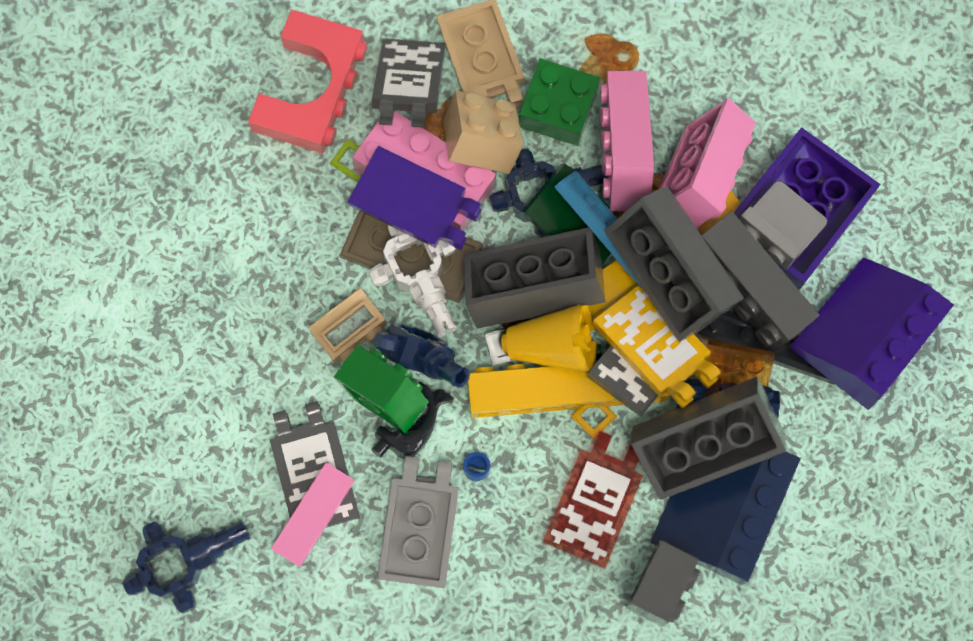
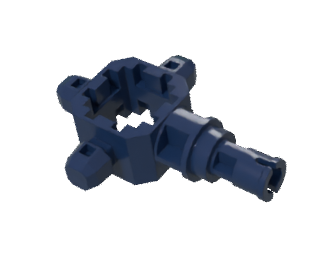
M525 148L521 149L515 162L516 168L512 169L507 178L508 192L501 190L493 193L489 197L492 211H508V207L512 206L516 218L523 222H529L521 213L526 206H523V203L520 201L516 185H519V182L529 181L536 177L540 179L545 178L547 181L555 170L552 165L544 161L535 163L532 152ZM602 164L587 169H582L581 167L573 169L572 166H569L573 171H577L590 187L603 184V178H608V176L602 174ZM534 225L537 234L540 237H544L545 235Z
M394 322L391 327L386 329V332L382 331L375 335L373 340L374 347L395 364L398 363L408 370L421 372L431 379H444L457 388L465 386L469 380L470 373L468 369L454 361L455 352L448 347L449 343L431 332Z
M243 520L217 533L212 531L205 535L202 532L186 541L173 535L164 538L166 533L157 522L144 526L143 536L146 544H150V546L140 550L136 559L140 574L134 572L123 580L122 585L125 592L129 596H135L145 592L147 587L149 593L164 599L174 596L172 601L176 609L182 614L196 608V601L193 592L187 589L198 584L202 573L201 570L217 563V558L225 555L224 551L251 539L249 532L246 531L247 528ZM172 548H178L187 565L188 574L184 575L183 579L167 587H161L151 569L150 561Z

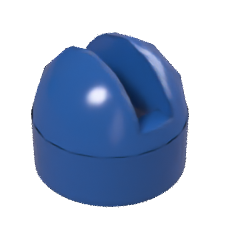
M480 452L469 454L464 460V474L472 481L485 479L490 471V460L485 454ZM468 467L482 469L485 471L483 473L469 470Z

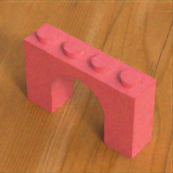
M291 9L281 34L283 47L317 58L325 63L331 71L330 84L319 98L304 104L289 103L259 93L248 123L251 131L324 154L326 145L332 146L337 132V129L334 128L336 118H342L345 113L347 100L344 97L347 89L352 90L355 86L357 71L354 70L358 61L363 62L368 44L364 41L362 30Z

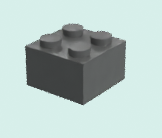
M661 540L654 548L626 609L661 627L669 622L677 621L686 603L681 600L684 591L688 592L689 589L693 588L701 572L696 569L699 559Z

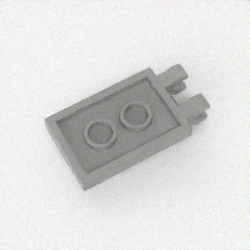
M405 456L402 479L392 478L378 579L445 588L459 487L449 486L453 464L452 462L439 461L436 479L417 477L420 459Z

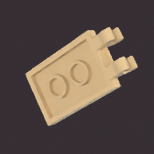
M487 0L437 15V23L461 91L476 93L487 98L505 94L507 101L514 103L516 109L522 108L521 101H523L518 85L525 83V77L497 1Z

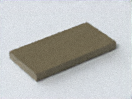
M359 211L339 255L340 258L370 270L380 263L385 265L383 250L387 241L392 239L388 225ZM467 238L462 250L457 249L447 257L440 256L443 269L439 278L446 290L444 294L446 299L460 304L465 291L464 254L481 251L483 243ZM413 244L411 248L404 251L400 250L397 252V256H394L404 277L410 275V277L415 276V273L424 269L426 271L430 269L429 265H432L422 244L419 246Z

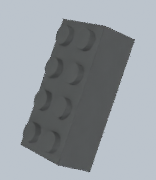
M668 186L639 199L604 231L679 342L704 329L744 299Z
M732 211L702 235L744 297V299L733 306L735 312L742 320L749 321L757 330L755 335L764 346H770L773 350L777 349L794 338L820 316Z
M589 227L464 254L466 307L477 329L547 315L576 305L590 306L606 302L601 252L595 235Z
M758 377L692 402L684 408H677L633 426L631 445L660 500L787 451L785 432Z

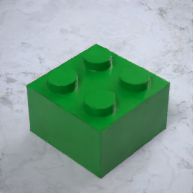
M540 58L519 114L520 128L579 147L598 92L600 77Z
M357 345L334 375V378L357 403L398 430L407 433L429 403L421 393L423 387L411 378L413 374L402 365L396 363L393 367L386 363L388 359L376 349L371 348L368 352Z

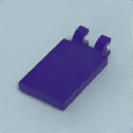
M380 146L375 150L347 201L349 206L434 248L442 240L462 250L467 237H465L466 232L452 227L457 214L460 213L470 220L477 222L482 212L480 208L481 203L470 198H464L466 193L465 187Z

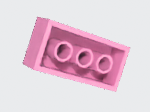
M607 71V84H601L600 101L601 104H605V107H599V126L605 127V130L600 132V148L603 151H607V154H602V174L608 176V178H603V198H609L611 211H627L639 199L652 192L654 159L646 71Z
M729 98L686 125L659 188L668 186L697 229L710 218H718L725 210L726 198L735 185L734 178L736 172L744 162L742 157L745 149L752 141L751 134L756 122Z
M394 111L393 124L379 125L378 121L352 157L354 171L362 175L375 150L380 146L465 187L466 193L464 198L473 199L481 203V206L496 184V174L491 170L450 162L446 142L423 128L412 127V121ZM458 213L452 227L465 231L472 220Z

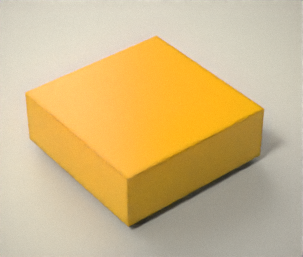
M582 404L571 417L593 439L617 418V415L607 405L598 406L607 417L593 429L581 417L592 404Z

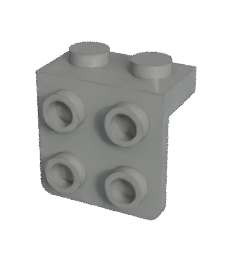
M780 181L774 183L754 207L750 206L739 219L776 264L781 265L785 270L790 267L827 224V219Z

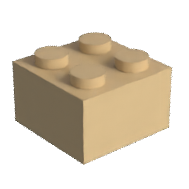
M455 90L443 118L449 161L510 174L524 145L516 105L503 99L496 100L479 96L476 93H465Z

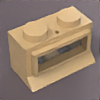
M360 287L308 328L314 339L336 365L340 361L344 363L357 345L361 346L367 340L369 343H373L375 335L385 331L383 328L387 326L386 319Z

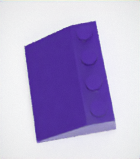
M802 127L734 211V214L740 219L741 215L750 206L753 208L774 183L780 181L827 219V224L787 270L778 265L798 290L806 283L881 185Z
M863 257L818 312L820 316L801 332L789 348L869 411L887 392L954 304L928 284Z

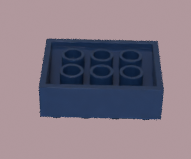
M784 452L670 496L650 543L657 546L662 540L699 559L698 565L741 585L748 583L801 458L789 452Z

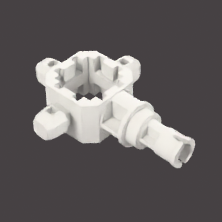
M388 225L392 239L387 241L383 250L386 264L382 265L380 263L368 272L374 286L390 283L389 279L393 278L398 289L411 293L416 305L421 306L423 312L428 313L438 337L446 336L444 326H446L449 334L457 329V326L454 324L445 305L447 302L444 295L446 290L439 278L443 269L440 256L447 257L453 254L457 248L442 240L434 248ZM413 244L417 246L422 244L432 262V265H429L430 269L426 271L424 269L415 273V276L412 277L410 275L404 277L394 256H397V252L400 250L404 251L411 248Z

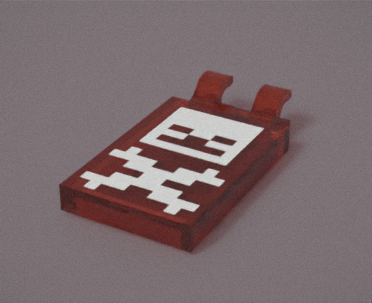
M600 431L591 453L581 449L543 543L605 569L643 475L634 472L639 459L632 445L630 444L624 461L606 455L605 452L612 436Z

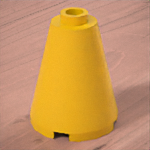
M576 305L510 326L507 332L502 335L503 352L508 353L511 360L582 372L589 371L595 364L597 342L591 341L590 330H595L592 312L588 305Z

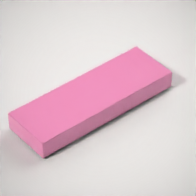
M326 462L271 549L301 568L355 483V480Z

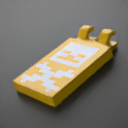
M639 285L593 320L595 329L659 397L668 392L681 408L686 407L692 402V396L696 393L688 383L684 382L692 374H695L707 388L718 381L717 376L721 372L713 363L706 361L711 354L707 347L694 334L679 342L646 292Z

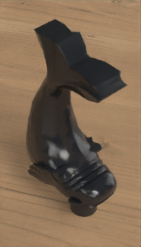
M418 382L423 387L421 393L429 401L426 405V414L421 416L420 420L415 425H412L407 433H403L400 430L392 431L385 426H379L375 432V437L378 441L372 447V452L381 458L390 449L401 459H405V456L414 457L423 449L433 432L438 408L443 404L453 402L454 398L445 393L444 390L432 392L427 385Z

